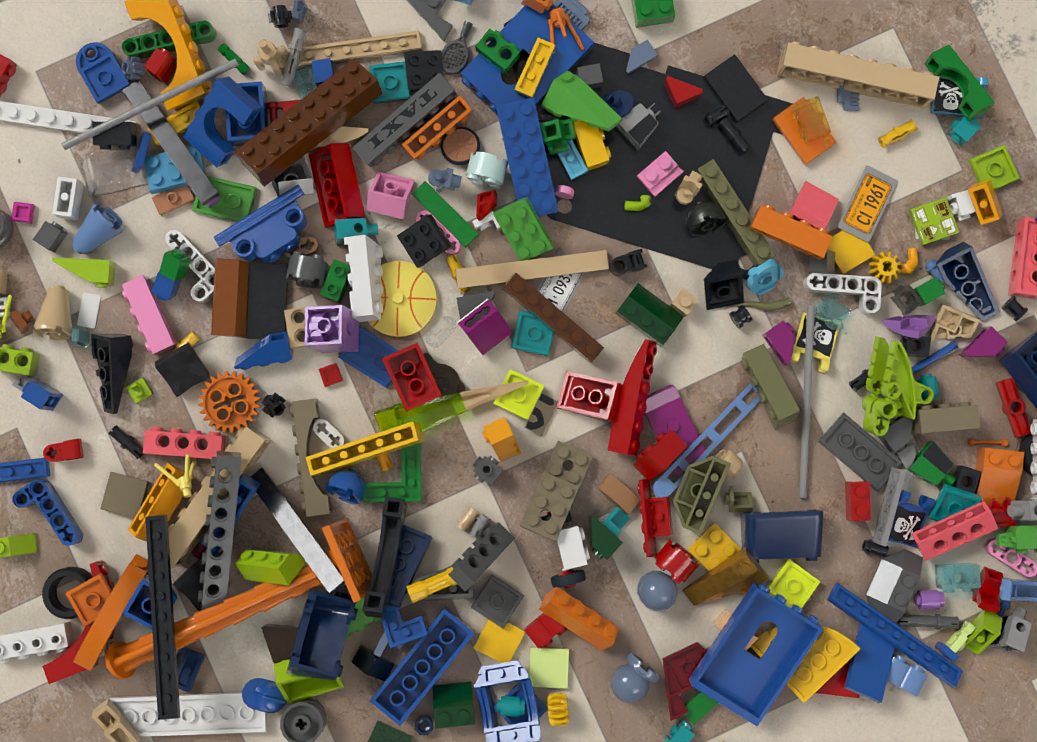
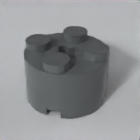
M295 251L289 259L286 281L291 283V280H294L297 286L306 288H317V285H320L322 288L326 278L328 263L324 261V257L321 255L310 257L305 256L302 252Z

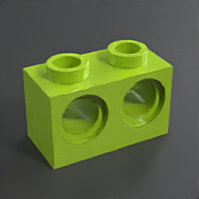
M3 344L0 347V371L36 377L40 354L33 353L34 349L22 347L20 351L14 350L15 346ZM8 353L9 360L5 363L4 356ZM27 356L28 363L24 366L22 360Z

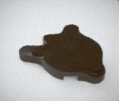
M428 353L423 354L442 395L433 399L434 401L444 402L456 395H461L460 392L465 391V385L460 381L458 374L451 366L435 362Z

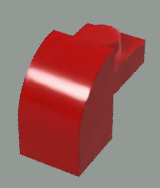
M985 566L980 572L973 590L972 601L977 602L978 607L982 610L997 614L1000 609L998 595L1002 579H1004L1003 573Z

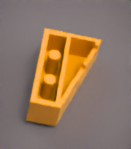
M505 417L483 426L485 429L482 432L486 443L491 442L500 462L521 454Z

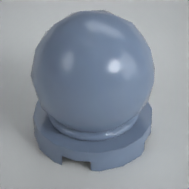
M653 570L640 578L637 584V594L640 601L648 609L664 611L675 603L678 588L675 581L668 574Z
M631 652L626 657L628 664L617 668L611 679V688L614 695L626 703L640 701L649 690V682L657 683L660 678L658 673L650 666L646 669L642 665V659Z

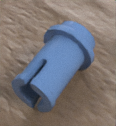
M931 259L925 264L926 272L929 271L937 280L939 279L943 282L936 265L938 260Z

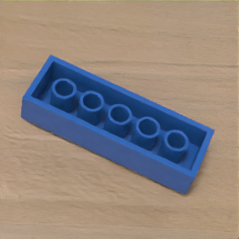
M534 97L497 105L496 109L516 200L528 197L538 216L558 212Z
M446 606L428 627V636L420 638L370 700L373 705L399 726L402 725L475 634V630Z

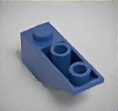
M288 332L269 334L237 357L234 368L246 370L253 366L260 365L264 367L271 363H286L292 360L293 349L289 345Z

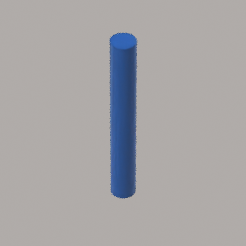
M953 341L912 366L913 375L958 348L957 344Z

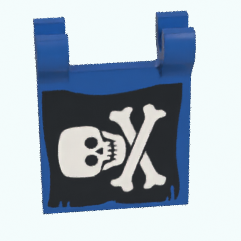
M901 490L888 541L917 548L911 533L923 528L928 511L935 504V499L920 495L919 506L907 502L911 498V493Z

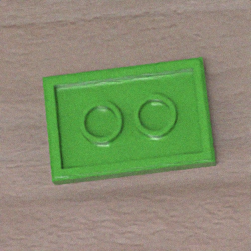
M207 176L221 199L217 204L208 208L207 205L203 206L197 196H195L192 211L195 213L238 222L251 214L257 187Z

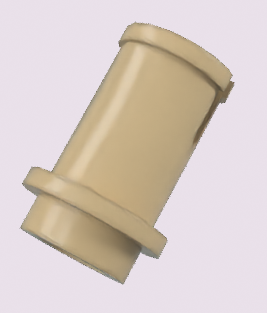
M469 507L461 520L457 521V527L467 532L479 513Z

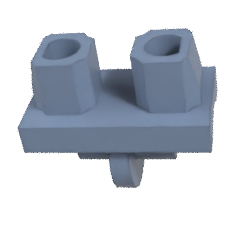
M451 168L443 171L435 169L429 173L428 181L431 185L437 186L436 191L443 192L447 189L455 190V188H459L462 176L453 174L454 169Z

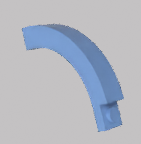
M1002 579L1000 598L1007 601L1037 602V581Z

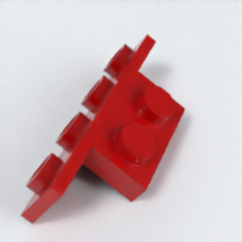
M642 479L639 480L637 490L641 499L639 510L643 519L641 524V530L645 539L643 549L646 557H653L657 555L655 537L673 535L669 496L651 498L650 481Z

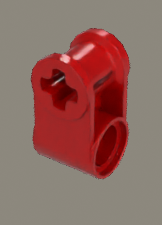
M72 439L47 445L43 450V456L50 462L84 458L81 439ZM57 450V454L52 456L51 452Z

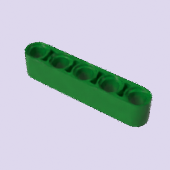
M204 20L188 24L192 33L191 37L197 46L210 43L216 39V30L210 22ZM166 29L128 38L122 43V51L128 57L135 56L140 57V59L151 57L156 48L159 50L164 48L169 52L176 51L173 41L166 44V40L171 37ZM205 29H210L208 34L202 35ZM150 42H155L152 48H147ZM136 46L135 51L129 53L130 48Z

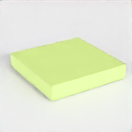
M530 647L529 675L533 687L568 688L569 648L540 647L538 649V647Z

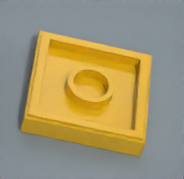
M844 230L833 236L828 250L835 252V265L841 275L875 255L868 242Z
M487 620L473 648L500 663L510 662L525 631L510 622L502 629L490 620Z

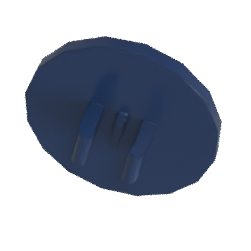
M612 91L601 98L621 118L628 115L634 107V99L627 91Z

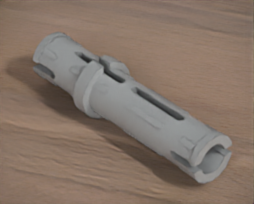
M299 28L294 29L292 42L288 46L290 50L282 82L280 83L288 87L293 86L299 57L304 50L302 46L306 31ZM297 40H299L298 46H297V49H296V53H295V56H294L293 54H294L296 42H297ZM292 60H294L290 75H288Z

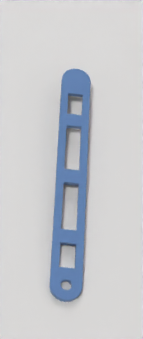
M750 383L656 480L653 485V492L657 497H668L680 485L685 470L689 465L685 458L706 436L713 443L695 462L705 459L760 401L759 396L749 405L742 398L751 389L758 394L756 387L754 388ZM736 407L741 414L719 435L714 428ZM679 466L684 473L673 483L668 476Z

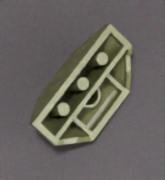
M710 456L687 466L673 499L683 528L699 535L702 534L731 465L730 462Z

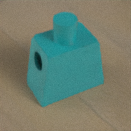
M366 218L336 219L334 223L336 245L344 244L345 237L378 235L377 223L367 224ZM354 229H360L361 232L358 233Z

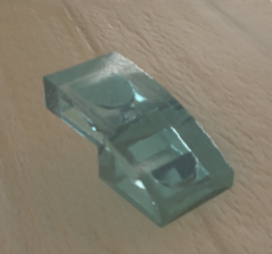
M312 66L296 70L295 81L301 100L316 89L317 86L314 81Z

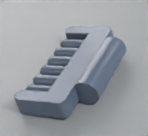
M557 0L554 4L557 8H564V12L568 10L566 14H568L569 19L573 23L576 22L575 25L581 30L590 22V19L586 16L589 10L578 0Z
M844 83L839 85L837 89V103H843L844 111L860 110L859 102H851L859 101L858 97L860 94L844 90Z

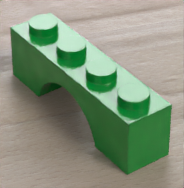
M947 45L931 53L925 62L926 67L934 76L948 79L959 87L962 93V101L958 108L970 122L986 114L995 102L952 47Z

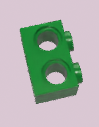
M489 28L475 45L476 52L505 75L520 58L519 48L514 43L505 41L504 36L497 30L493 31ZM489 41L497 43L493 48H489L486 44ZM507 52L511 54V58L505 60L501 55Z
M333 259L320 293L323 298L341 304L349 284L348 274L351 273L349 264Z

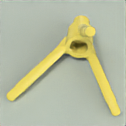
M189 454L185 455V475L178 479L155 463L154 466L171 479L177 487H180L184 498L192 496L191 479L197 458H193L189 470Z

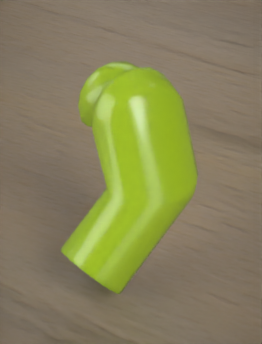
M641 195V202L625 201L624 210L641 211L651 205V197L649 195Z

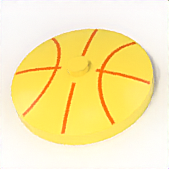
M392 261L382 264L383 275L381 276L383 294L381 295V303L383 305V312L381 313V320L368 322L377 331L391 337H407L418 333L431 321L436 310L437 293L433 281L422 268H417L413 263Z

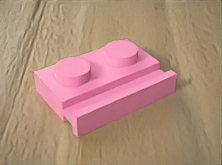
M665 151L639 173L637 178L656 197L684 171L679 168L678 164Z

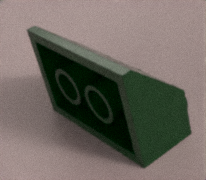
M639 283L615 313L650 340L657 342V345L660 347L664 346L684 318V316Z

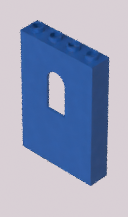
M552 3L548 11L544 10L541 14L525 5L500 33L504 36L505 41L514 43L519 48V52L524 49L530 55L537 38L550 42L549 12L557 7ZM571 20L570 22L579 36L584 50L580 49L567 23L564 26L567 34L566 38L563 37L561 29L555 28L554 25L555 53L552 54L533 96L536 107L544 100L553 80L567 70L571 72L594 47V41ZM490 41V43L487 46L489 48H493L496 46L497 43L495 41ZM506 52L501 57L508 60L511 58V54ZM478 54L461 72V81L467 88L472 87L476 91L475 95L481 101L486 100L490 104L489 108L495 114H497V105L529 98L515 92L514 89L517 83L513 85L504 83L501 79L502 72Z
M753 582L690 676L689 681L691 686L755 726H758L823 631V628L819 624L820 620L810 614L808 617L803 613L804 610L796 604H793V606L786 603L787 599L777 593L775 596L770 593L771 589L762 583L758 585ZM766 621H771L777 625V635L763 656L758 659L744 649L760 625Z

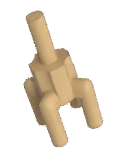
M266 39L260 40L257 49L259 56L253 60L260 71L265 70L264 64L270 65L276 76L282 77L283 71L278 61L280 56L287 60L289 54L287 49L283 45L275 47L272 42Z

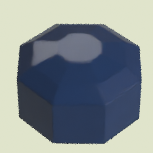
M421 715L415 721V730L419 735H428L433 730L434 721L429 716Z

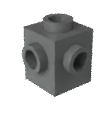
M491 455L489 458L484 456L483 459L479 456L473 464L475 467L473 472L476 473L474 477L481 483L486 481L490 485L493 484L503 470L497 466L499 461ZM484 466L490 467L489 473L483 471Z

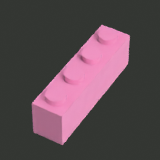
M141 275L122 284L124 289L122 294L125 300L130 302L132 316L137 318L139 322L137 327L140 334L144 335L147 340L145 343L147 350L154 355H160L175 348L177 341L156 295L151 293L152 286L148 277Z

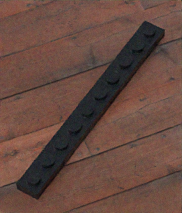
M167 515L145 517L158 720L180 718L168 518Z

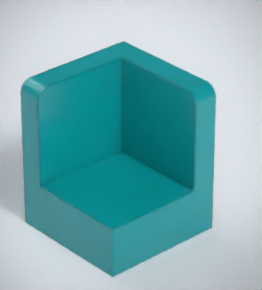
M616 505L601 523L614 535L618 536L622 531L621 529L630 520V517Z

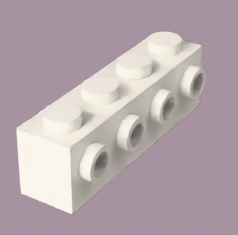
M64 622L0 635V663L9 662L12 657H17L18 660L30 658L29 654L36 653L37 656L47 655L49 650L54 649L56 653L67 651L68 647L74 644L71 623Z

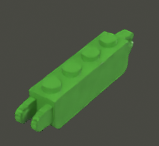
M1037 525L1010 526L1007 532L996 534V546L1008 547V550L1016 549V553H1028V549H1034V553H1037Z

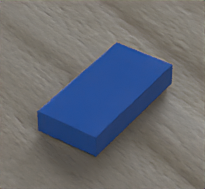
M144 131L141 135L131 172L139 173L142 169L151 133Z

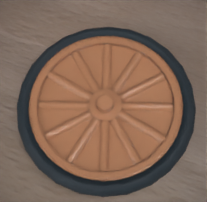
M456 127L448 136L445 134L441 141L442 155L448 162L455 165L468 164L471 153L474 152L476 154V152L480 151L479 137L473 130L467 127Z

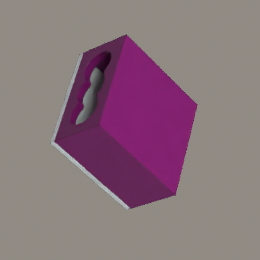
M488 298L457 322L482 356L513 333Z

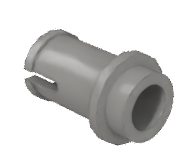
M483 514L476 517L477 521L469 535L476 537V539L483 534L487 525H490L489 521L491 519Z

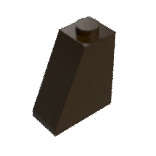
M266 624L261 627L274 664L290 659L299 626Z

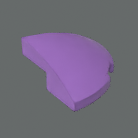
M936 315L895 316L882 320V324L896 333L919 339L931 328Z

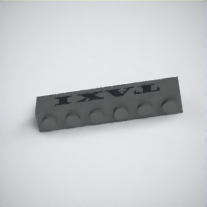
M441 73L437 74L352 148L369 167L379 165L383 160L382 157L387 153H393L397 149L396 145L401 141L405 142L412 136L411 133L415 129L419 130L423 127L430 116H436L444 104L448 105L455 99L457 93Z

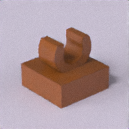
M17 310L10 313L11 320L21 334L29 331L27 324L34 320L29 310L22 315Z

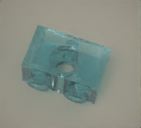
M935 564L936 588L943 589V592L952 593L955 592V589H962V592H974V588H981L979 564ZM957 573H960L961 580L956 583L954 577Z

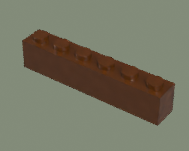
M514 273L502 287L506 293L587 362H593L604 349L601 344L519 274Z

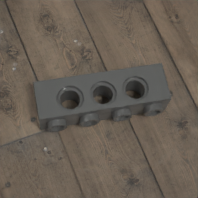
M499 522L494 527L488 526L483 532L485 536L483 538L479 536L472 543L475 547L473 549L469 547L462 554L464 558L462 560L458 558L451 565L453 570L448 575L464 591L477 581L515 539Z

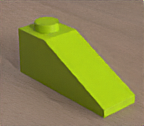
M52 257L54 263L86 281L96 284L95 287L107 288V285H114L115 262L111 260Z

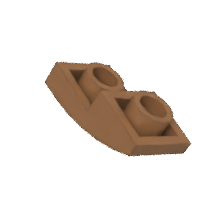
M608 474L597 487L609 501H613L628 515L640 501L629 488L611 474Z

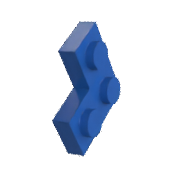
M388 607L386 618L381 619L391 649L428 636L422 616L403 622L398 607Z

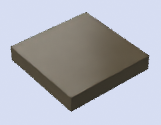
M110 472L100 509L135 518L144 502L149 481Z

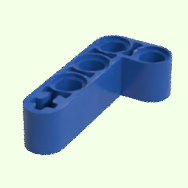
M34 480L14 493L12 502L16 507L25 508L31 507L34 504L38 505L64 545H76L82 541V530L48 480ZM40 483L44 487L42 493L38 491V485ZM23 494L27 496L25 504L21 500ZM50 499L54 502V507L52 509L48 507V501ZM60 515L64 517L63 525H60L58 522ZM71 533L74 534L72 540H70L69 538L71 536Z

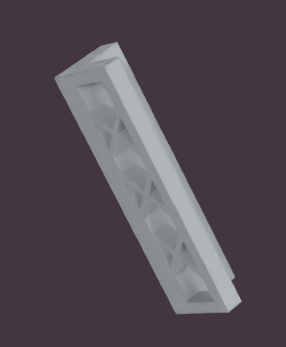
M894 467L891 468L872 539L873 542L882 546L893 547L894 542L888 541L901 490L908 492L913 472Z

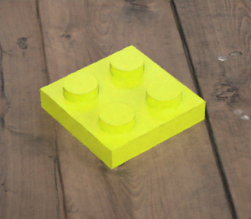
M510 369L503 384L525 380L528 381V384L497 397L493 404L528 420L544 385Z
M787 558L767 587L771 589L770 593L775 596L778 593L786 598V603L793 606V604H796L802 608L820 581Z

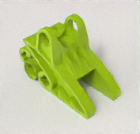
M875 336L874 351H872L871 364L868 370L869 378L866 380V389L871 395L866 396L862 401V407L865 410L863 428L866 432L883 436L888 431L891 418L904 416L915 419L917 403H931L934 398V392L930 387L915 381L907 352L901 342L891 340L889 347L885 338ZM873 383H878V387L873 388ZM924 390L928 391V398L926 400L921 398ZM881 393H882V395H883L884 397H886V398L877 397V396H878V394H881Z

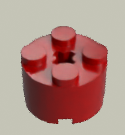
M669 539L655 556V564L663 571L667 569L671 573L670 577L680 584L681 581L686 582L700 563L698 561L694 563L692 560L694 556L677 542L673 545V540Z

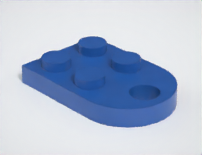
M93 42L86 44L79 50L76 57V66L97 104L122 92L124 88L130 85L126 75L122 73L121 66L116 57L106 45ZM89 50L96 51V55L93 58H87Z

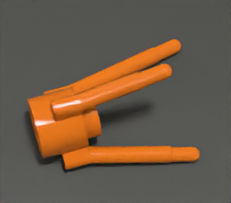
M556 8L550 11V19H548L550 43L554 44V25L555 28L561 29L563 37H567L564 27L567 23L580 49L584 50V46L571 24L568 14H565L564 8Z

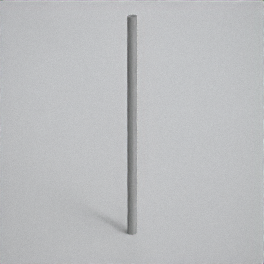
M236 59L222 64L61 143L64 150H67L239 66Z
M807 306L799 498H807L815 306Z

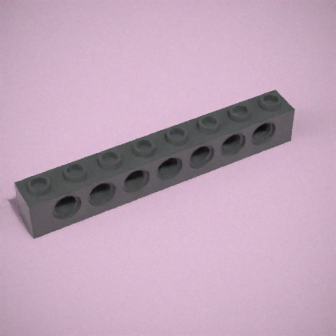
M217 451L216 457L212 456L211 468L215 469V474L210 476L209 488H213V494L208 495L207 507H211V513L206 515L205 526H209V533L204 534L203 545H207V552L202 553V564H205V572L201 571L200 583H203V590L198 592V602H201V609L218 605L227 599L242 458L239 452ZM224 469L231 472L227 477H222L219 473ZM226 489L229 493L226 496H220L218 491ZM224 508L227 512L224 515H218L216 510ZM221 527L225 531L222 534H216L214 529ZM216 546H219L223 549L219 553H214L212 551V549ZM214 565H217L221 568L217 572H213L210 570V568ZM215 584L218 586V589L212 591L208 587Z

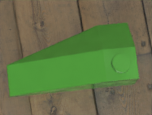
M568 70L553 80L541 104L542 108L555 116H568L572 121H585L589 126L610 131L622 122V118L581 78Z

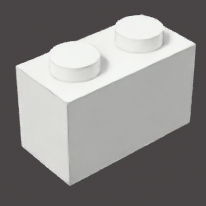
M58 176L52 214L58 218L78 221L84 183L78 179Z

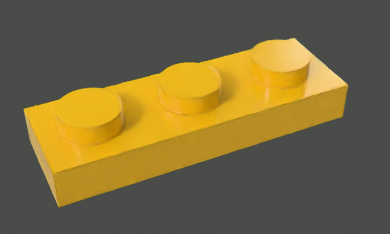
M537 38L514 89L515 92L533 98L554 52L555 44Z
M198 101L166 117L177 135L186 131V127L193 122L196 117V111L201 108ZM148 127L147 129L149 133H151V137L153 138L155 144L159 146L160 143Z

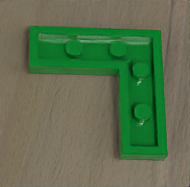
M421 443L401 449L402 482L365 483L363 502H385V497L405 499L406 502L422 501Z

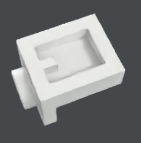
M493 211L481 221H478V219L472 221L475 230L480 229L483 231L489 228L492 222L497 231L501 230L493 215Z

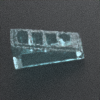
M73 325L71 341L73 347H89L90 330L88 328Z

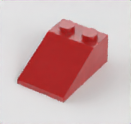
M418 342L382 358L406 412L442 396Z
M566 371L556 408L612 423L622 384L616 381Z

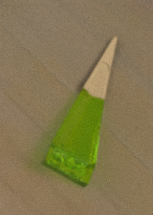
M528 381L442 395L407 412L402 403L393 404L391 407L374 411V416L380 432L414 421L420 423L422 433L472 408L528 384Z

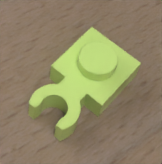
M965 621L959 631H955L945 645L955 653L961 651L966 645L967 636L976 627L970 622Z

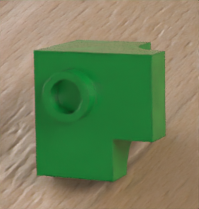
M555 119L540 123L543 142L546 143L551 155L570 150L568 141L577 139L574 122L571 119Z

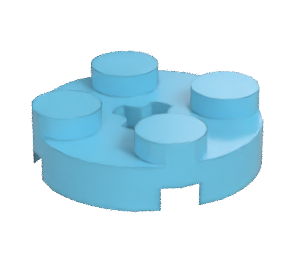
M768 259L765 263L748 271L747 287L753 294L756 292L758 295L769 292L776 286L775 282L777 279H782L783 268L774 259Z

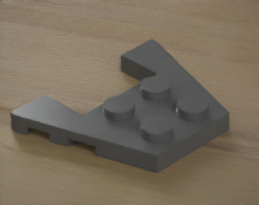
M407 0L432 30L439 35L440 39L445 41L453 25L437 15L446 0Z

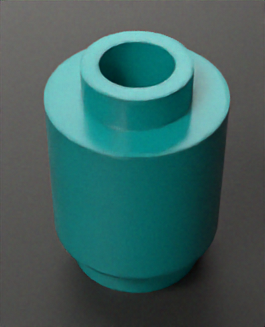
M932 373L920 375L921 379H918L917 382L933 390L934 398L932 401L939 400L938 395L940 391L937 377H932ZM924 390L921 394L923 400L928 398L927 390Z
M501 696V700H497V712H500V716L519 717V715H524L525 699H520V697Z

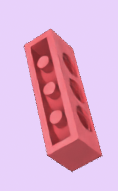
M151 427V430H145L143 453L183 457L189 454V457L212 459V456L216 457L217 451H225L226 437L220 436L221 432L209 431V435H201L202 431L190 430L188 434L182 433V429L171 428L170 432H163L162 427ZM165 436L170 440L169 445L166 447L162 444V439ZM183 438H187L189 441V445L186 448H183L181 445ZM203 439L208 442V447L205 450L200 447V442Z
M983 501L911 534L924 560L927 561L985 534H989L997 530L998 526L991 510Z

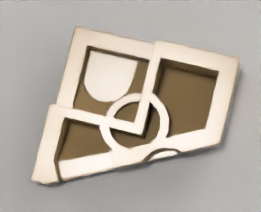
M941 303L928 337H931V340L941 338L954 339L956 337L971 338L980 319Z

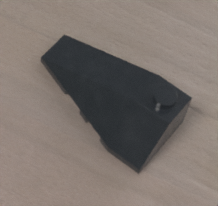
M91 334L93 359H97L99 367L96 370L97 377L99 376L102 382L100 394L104 412L117 414L132 357L133 341L131 335Z

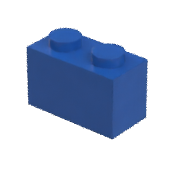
M30 381L23 387L21 398L40 410L53 411L63 394L44 382Z

